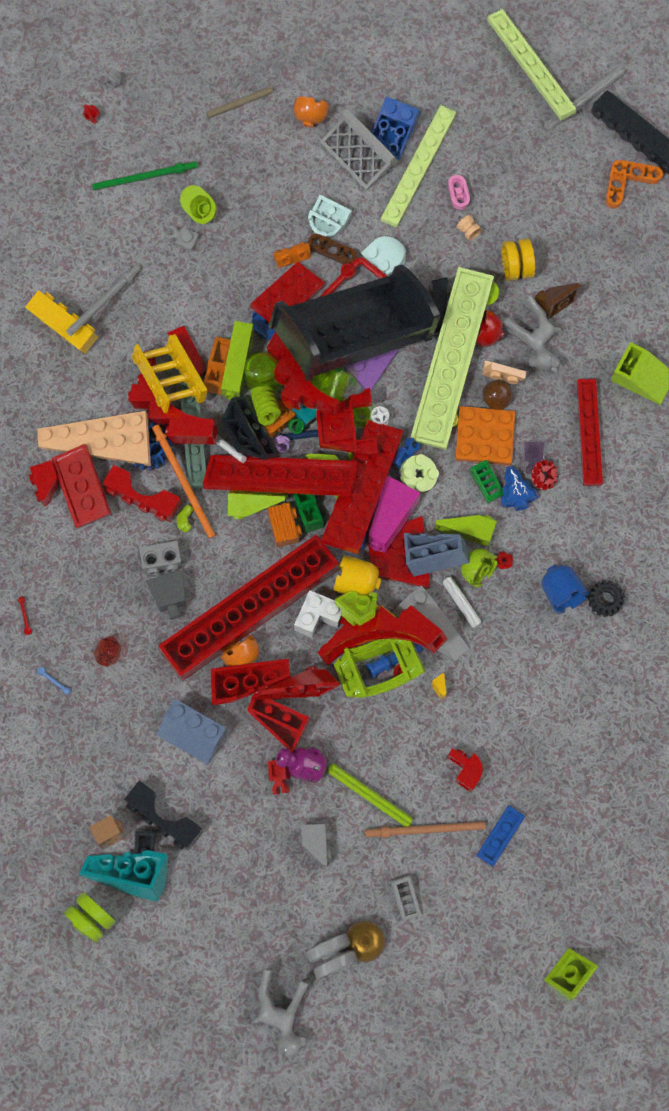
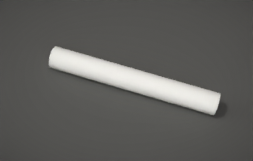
M217 434L216 443L241 463H244L247 457L238 453L232 445Z

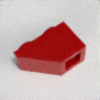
M52 460L30 467L32 474L28 475L31 484L37 487V491H34L38 502L42 501L44 507L48 506L60 483Z

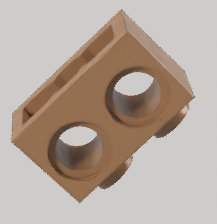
M111 815L89 827L102 850L124 839L122 833L125 830L118 818L114 820Z

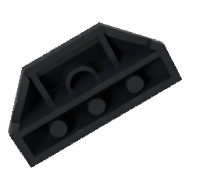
M248 397L231 398L220 422L236 451L262 460L280 457V453L264 425L259 423L256 411Z

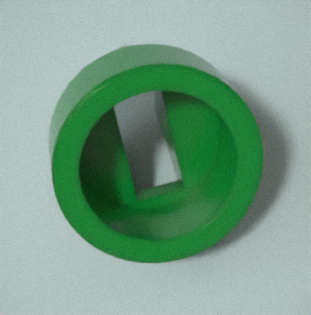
M293 418L288 422V429L294 434H299L304 429V423L300 419Z

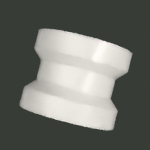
M375 407L371 411L370 420L377 424L387 425L389 422V412L385 407Z

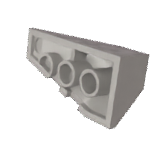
M422 586L407 596L392 612L398 618L403 610L412 605L443 630L448 640L437 651L454 662L470 650L439 606Z

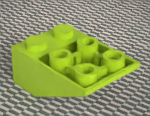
M630 342L610 381L661 405L669 390V368L649 351Z

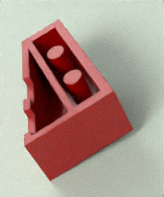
M251 699L247 711L291 753L297 749L311 719L271 699Z

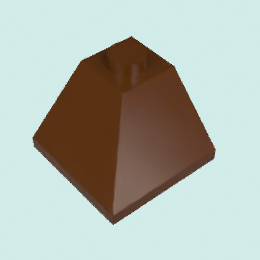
M574 283L550 287L546 291L541 290L537 293L535 300L546 311V317L549 320L576 301L581 285Z

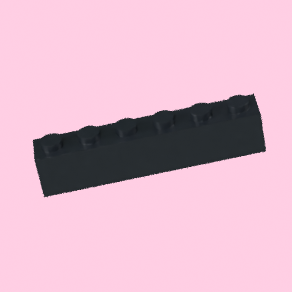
M606 90L593 103L591 110L593 116L598 120H602L610 130L617 132L622 140L628 141L636 151L642 152L650 162H654L664 173L669 174V138L614 94Z

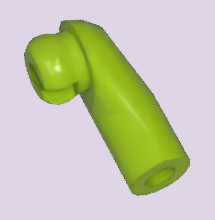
M188 504L177 515V526L184 533L191 529L188 517L194 511Z

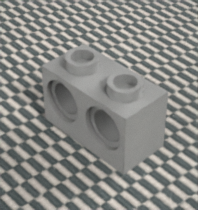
M177 541L139 547L144 574L154 576L158 575L161 571L176 572L179 570L178 568H182ZM168 555L176 556L172 561L166 560ZM150 558L156 559L154 564L147 563Z

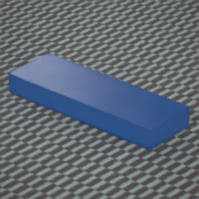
M508 805L476 856L493 867L525 816Z

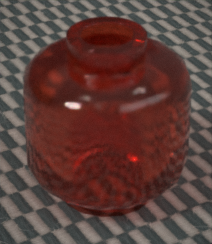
M108 636L98 640L93 655L98 664L109 667L117 663L122 647L116 638Z

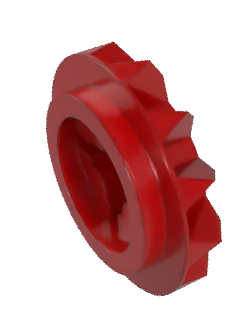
M548 460L537 462L531 474L534 485L541 490L553 488V484L558 483L557 476L560 475L557 473L558 467ZM542 472H547L550 478H545Z

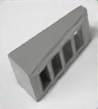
M407 874L389 880L401 920L405 921L421 916L411 876ZM407 883V886L397 889V885ZM408 890H409V892H410V894H408V895H404V896H401V897L399 896V893H402V892H405V891H408ZM412 898L413 902L402 905V901ZM415 907L414 911L404 913V909Z

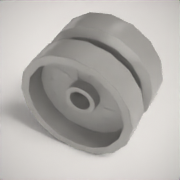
M347 934L325 940L305 953L310 963L314 964L323 960V963L317 965L313 970L317 980L328 977L358 961L353 950L344 953L340 952L350 945Z

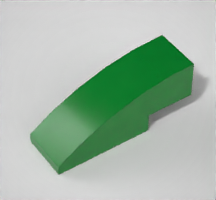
M291 493L305 533L324 528L323 519L314 495Z

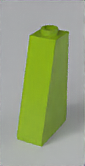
M240 321L234 322L221 386L222 396L226 399L231 400L234 397H241L254 342L253 324Z

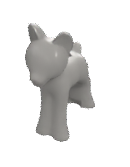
M530 295L526 300L527 304L525 307L536 315L538 328L530 333L508 317L503 323L504 327L502 330L518 337L530 348L534 349L536 354L528 360L530 367H536L541 371L551 369L557 374V367L560 361L544 347V344L554 333L559 332L561 328L554 327L547 319L546 311Z
M263 970L258 994L261 1001L259 1016L254 1018L253 1022L261 1021L280 1029L281 1035L277 1050L278 1061L280 1065H283L286 1059L297 1055L301 1047H304L307 1043L305 1037L296 1036L292 1033V1027L295 1021L296 1009L309 984L299 981L287 1009L277 1008L269 997L272 972Z

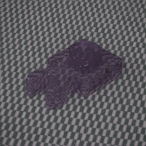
M524 442V461L529 462V465L526 467V474H530V468L543 460L544 442Z

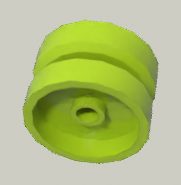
M83 891L76 898V902L84 910L80 912L75 906L70 905L63 914L84 936L87 935L97 944L103 937V932L96 924L99 923L105 929H110L116 921Z

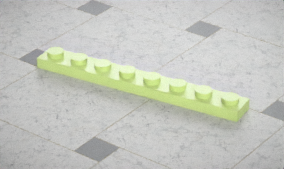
M502 9L489 15L487 20L558 118L563 120L576 113L575 106Z
M440 105L388 203L381 221L398 227L456 116V111Z

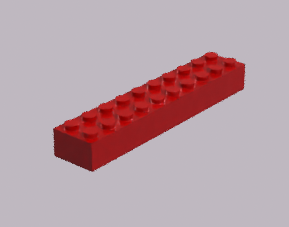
M314 535L159 644L158 647L161 654L183 682L307 594L309 590L311 591L338 572L339 562L325 544L321 543L318 535Z

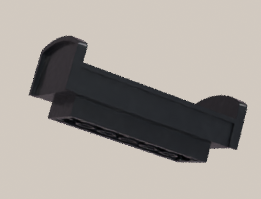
M401 264L394 267L390 276L296 305L288 306L284 301L276 302L269 328L276 331L306 374L305 380L310 381L313 380L314 376L422 340L425 342L432 340L440 319V313L424 285L407 267Z

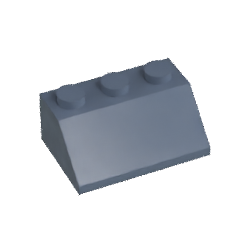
M174 699L164 715L157 735L209 765L228 730L184 703Z

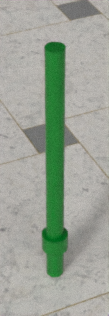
M197 161L185 164L182 162L176 163L175 166L92 183L94 191L173 173L182 174L184 171L198 168Z

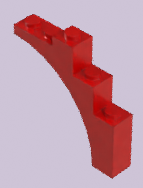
M275 331L267 345V352L269 358L278 362L274 369L275 380L281 385H286L281 393L283 405L289 409L300 410L305 405L307 408L320 410L327 415L338 416L340 412L339 400L324 394L310 381L305 380V374Z
M155 357L147 359L150 366L156 365ZM140 373L138 375V384H132L131 391L128 392V401L134 409H147L150 422H154L155 426L158 424L167 426L166 435L173 444L216 445L218 426L214 419L199 418L186 414L175 408L171 403L169 404L168 412L164 413L162 408L157 405L156 398L143 374Z
M412 605L403 610L398 618L381 606L376 610L375 617L362 625L356 624L353 626L342 617L339 621L343 627L337 630L334 636L321 646L317 654L325 664L330 665L335 659L345 653L344 649H351L366 642L380 639L411 641L435 653L448 639L443 630Z

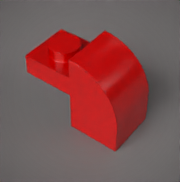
M452 748L447 758L462 768L455 783L472 793L482 776L483 767L481 760L475 753L468 759L465 752Z

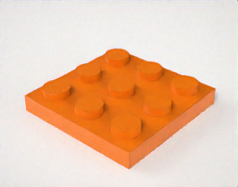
M459 406L455 460L478 463L487 460L489 464L511 466L515 411Z

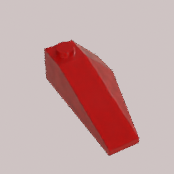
M289 658L211 668L212 705L233 703L290 678Z
M314 666L308 667L302 673L261 690L251 696L252 700L320 697L340 685L326 669H317Z

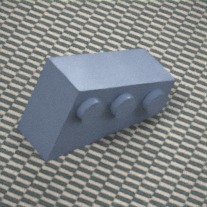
M404 533L406 563L413 576L469 563L468 548L461 535L438 534L437 536H427V534L422 533L420 535Z

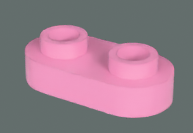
M460 175L452 176L448 181L452 205L455 209L464 210L469 206L470 202L466 180Z

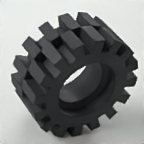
M603 580L601 583L600 581L592 587L588 596V605L592 607L593 612H597L596 615L600 616L601 614L603 617L609 615L611 617L621 609L625 596L622 593L623 589L617 587V583L614 585L612 584L613 581L609 580V582H606V580ZM603 592L610 593L613 597V603L611 605H603L599 601V595Z

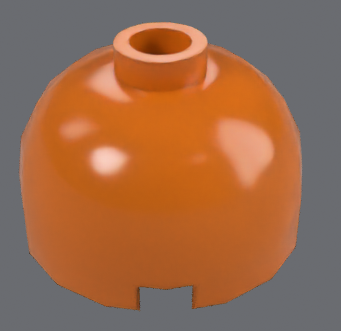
M310 97L295 98L294 115L300 122H303V126L313 128V125L322 123L327 117L329 111V104L320 100L319 103L315 101V98Z
M252 634L247 636L246 640L239 641L225 651L223 655H220L226 666L255 663L254 661L259 657L260 650Z

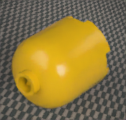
M344 554L340 564L342 574L336 577L334 591L343 594L349 591H357L360 595H367L369 592L373 593L375 589L379 590L382 579L378 578L379 570L377 566L371 562Z

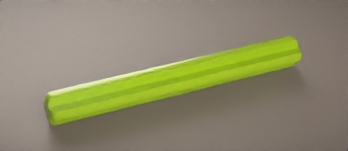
M332 763L327 770L330 775L403 826H410L413 821L412 817L336 764Z

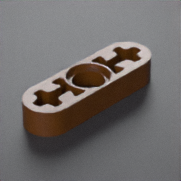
M312 234L308 239L310 250L343 265L346 263L351 264L357 258V253L354 249L320 234ZM319 240V244L313 245V242ZM329 247H336L338 251L331 254L327 250ZM349 254H351V255H352V258H349V260H346V256H348Z

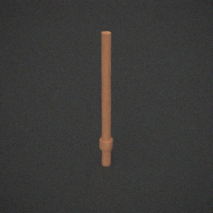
M485 821L392 828L381 826V828L365 829V837L381 836V838H390V836L484 830L486 826Z

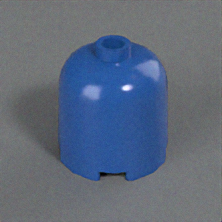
M553 565L547 569V573L542 578L541 585L543 591L557 614L565 613L564 609L570 606L572 609L576 608L587 599L585 595H589L588 590L575 570L568 565Z

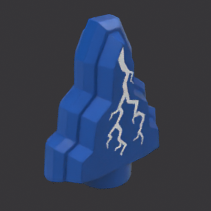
M513 465L506 467L504 476L506 485L502 489L503 496L501 497L502 507H514L515 511L525 510L530 507V502L539 499L535 489L530 487L529 482L522 480L520 472Z

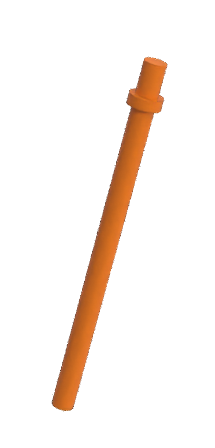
M159 425L152 427L157 437L156 441L163 448L208 538L216 536L166 440L167 435L163 434Z

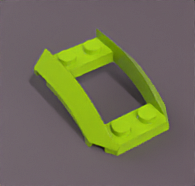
M380 639L356 648H346L341 659L338 658L334 664L346 696L352 698H365L393 690L426 671L413 642L400 639ZM394 650L403 673L383 683L365 687L356 663Z

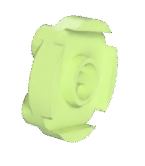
M422 454L406 459L400 469L401 482L421 493L430 490L435 485L439 476V471L436 469L434 462ZM416 469H417L418 471L421 470V472H422V478H421V477H418V478H417V477L415 476V475L417 474L416 471H415Z

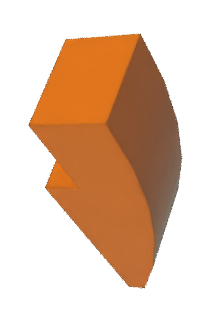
M215 337L203 382L208 393L222 395L221 386L231 339Z

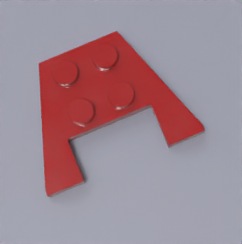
M370 388L364 389V392L357 395L348 396V399L339 402L340 412L338 416L327 415L320 410L316 411L320 448L378 456L376 438L356 440L353 409L372 406Z
M423 516L407 521L385 553L376 551L368 545L369 561L377 566L379 570L378 578L430 589L429 573L413 576L408 571L406 563L404 533H410V535L424 534Z

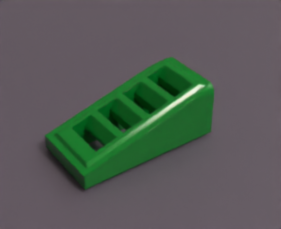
M487 460L470 468L469 473L488 504L503 496V490ZM483 469L485 470L484 472H482V473H480V474L477 473V472H479V471H481V470H483ZM489 476L488 479L481 481L482 478ZM491 482L493 483V485L487 488L484 487L485 485ZM497 489V492L491 495L488 494V492Z

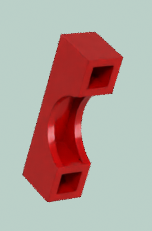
M112 466L102 483L106 494L112 497L118 496L122 498L121 500L128 505L134 504L138 506L140 511L146 514L151 512L162 522H165V520L172 521L181 505L180 497L164 489L155 495H141L131 486L132 478L130 472L118 466Z

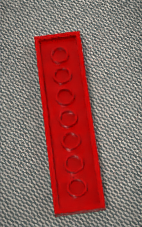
M371 420L367 421L360 440L376 438L378 456L354 454L352 461H357L358 469L352 496H338L322 536V544L359 554L404 430L384 424H377Z
M211 455L202 484L204 489L352 496L358 463L357 461L298 458L262 460L246 456V461L241 463L234 456Z

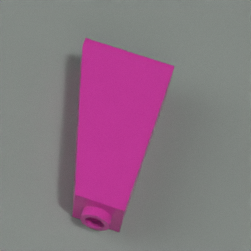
M387 476L368 536V545L372 549L383 553L387 551L419 504L420 492Z

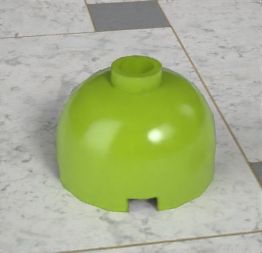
M478 548L468 553L469 563L461 565V574L464 580L475 588L484 585L480 582L486 575L488 578L492 576L498 563L495 561L496 555L485 549Z

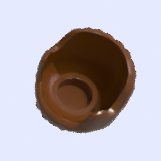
M493 380L486 384L483 389V400L486 405L495 410H503L510 404L512 390L506 382Z

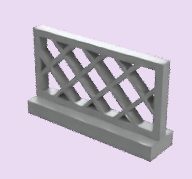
M347 109L343 113V118L327 133L320 143L366 190H369L399 160ZM346 122L349 125V133L340 134V128ZM352 136H360L361 144L352 145ZM331 137H337L336 146L330 147L326 142ZM340 137H349L348 146H340ZM360 148V158H351L352 149ZM364 148L372 149V157L363 158ZM340 149H348V158H340ZM372 160V170H363V161ZM375 160H383L386 163L382 169L375 170ZM351 161H360V170H352ZM363 173H372L371 180L365 184L363 182Z

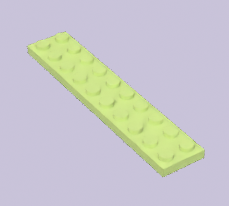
M458 267L410 437L414 438L413 442L443 450L447 449L494 276Z

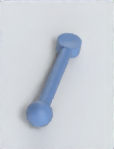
M43 667L38 668L37 672L39 675H44L61 688L64 694H70L71 689L69 687H64L47 674Z

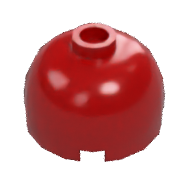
M485 309L475 345L490 347L502 339L504 335L502 320L494 312Z

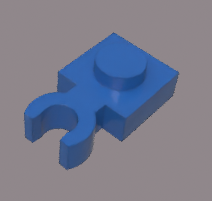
M407 438L405 440V447H399L392 463L398 469H401V465L406 459L415 456L413 455L414 452L419 450V443H414L412 446L414 438Z

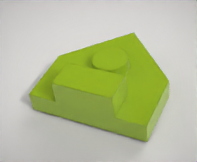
M349 591L336 598L335 604L341 609V616L353 626L356 624L362 625L375 617L377 593L369 592L367 595H360L357 591Z

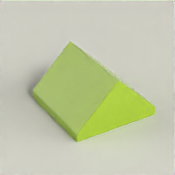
M568 948L544 981L568 1001H572L598 966Z

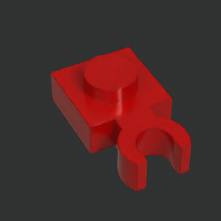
M276 760L267 761L269 781H274L272 787L273 794H280V787L282 788V794L289 793V786L285 780L290 779L289 767H279Z

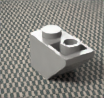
M325 824L301 825L302 848L322 867H327V862H331L330 849L326 850V842L330 841V829H326Z

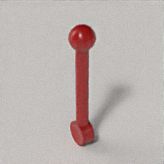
M21 596L18 598V603L21 605L24 633L30 635L32 630L28 624L24 605L25 598Z

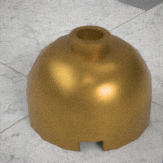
M371 921L354 923L346 933L350 941L346 951L353 950L358 958V962L368 963L376 960L385 948L383 931L377 924Z

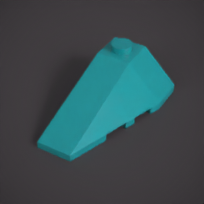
M148 850L142 851L139 854L126 852L124 855L112 856L111 854L87 856L79 874L136 897L158 902L166 885L168 855Z

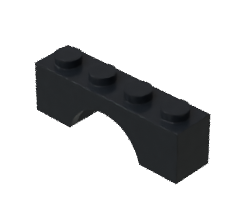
M139 780L124 798L127 803L126 807L134 814L137 811L142 814L143 817L141 819L148 825H156L159 828L157 831L165 838L169 835L175 840L173 844L180 850L185 848L189 851L203 833V829L187 816L178 821H167L161 818L155 811L156 793Z

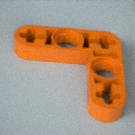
M616 160L612 164L606 205L612 209H616L621 205L626 179L657 184L661 181L663 171L657 166ZM634 169L640 170V171H641V175H639V176L634 175V174L632 173V170H634ZM652 173H656V178H653ZM618 181L621 183V187L615 188L612 182ZM614 193H617L616 202H612Z

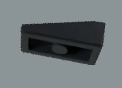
M136 829L134 854L148 850L155 852L157 830Z

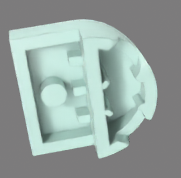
M319 195L313 209L309 212L308 219L315 233L325 237H332L344 229L352 210Z
M383 236L375 239L361 254L387 276H390L395 266L405 264L406 250L397 239Z

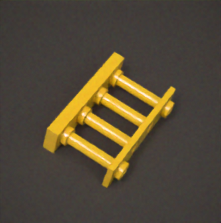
M175 334L168 337L166 346L142 352L139 344L135 345L132 360L139 367L156 398L157 405L162 408L164 413L168 412L170 402L189 396L194 397L198 404L205 402L208 390ZM164 354L170 355L173 361L155 366H150L147 360ZM172 368L178 369L181 375L163 380H158L155 373ZM180 382L186 383L189 389L168 395L163 387Z

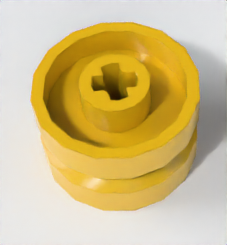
M519 239L517 245L513 240L503 241L501 245V258L507 282L518 280L519 275L523 279L534 278L535 258L530 239Z

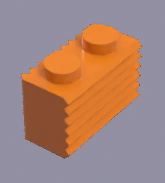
M289 502L268 507V516L276 547L299 543V537L302 534L300 526L295 525L294 519H297L295 507L291 508Z

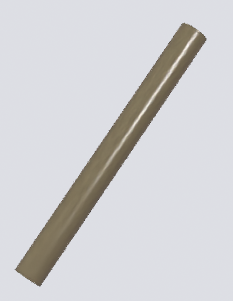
M265 88L207 111L206 115L208 118H212L273 93L272 88Z

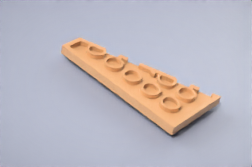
M146 411L37 429L38 447L41 449L67 452L82 444H87L91 457L151 466L148 414Z

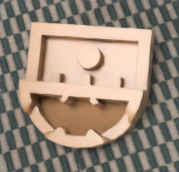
M485 360L482 376L502 380L509 384H518L525 379L526 371Z

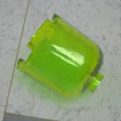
M259 351L248 357L245 363V382L250 391L258 386H270L274 392L279 389L281 384L276 381V375L274 374L278 360L274 355L266 351Z
M332 370L314 376L311 383L324 394L341 402L351 377L342 370L339 373Z

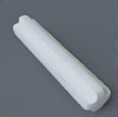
M446 578L443 581V585L471 627L475 628L480 625V618L453 578Z

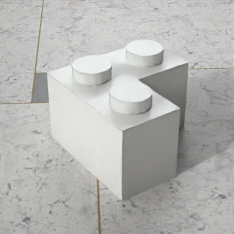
M309 590L294 624V631L312 638L319 621L338 628L339 620L343 617L341 616V609L337 607L334 600Z

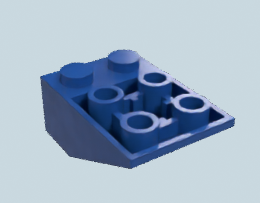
M386 97L372 134L399 160L416 127L421 111Z

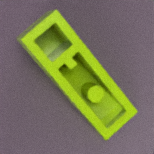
M230 491L228 493V516H233V519H244V517L284 501L288 497V493Z
M487 515L436 520L434 529L447 534L461 535L465 540L488 547L497 521Z

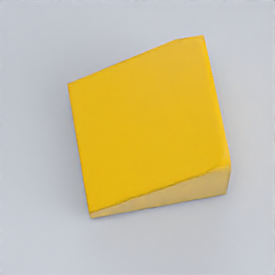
M444 673L432 680L431 687L441 700H444L446 697Z

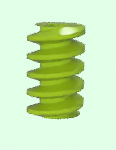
M270 386L255 387L251 390L250 395L258 421L264 426L271 425L281 414L274 390Z

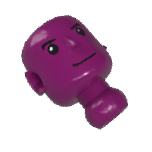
M299 747L293 753L283 748L277 754L276 763L279 767H289V773L295 779L317 783L324 776L327 759L323 753L314 747L309 749Z

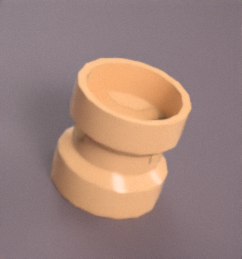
M470 215L465 216L457 225V228L465 233L468 241L477 237L482 231V228L474 223V219Z

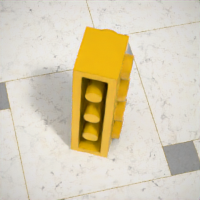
M38 290L25 308L86 354L98 339V336L94 334L95 329L87 323L70 336L66 330L80 317L75 313L70 315L66 312L68 310L66 306L60 302L57 305L53 302L55 298L48 292L43 294Z

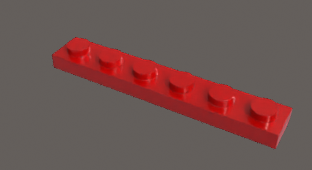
M577 379L583 486H602L603 477L596 379Z

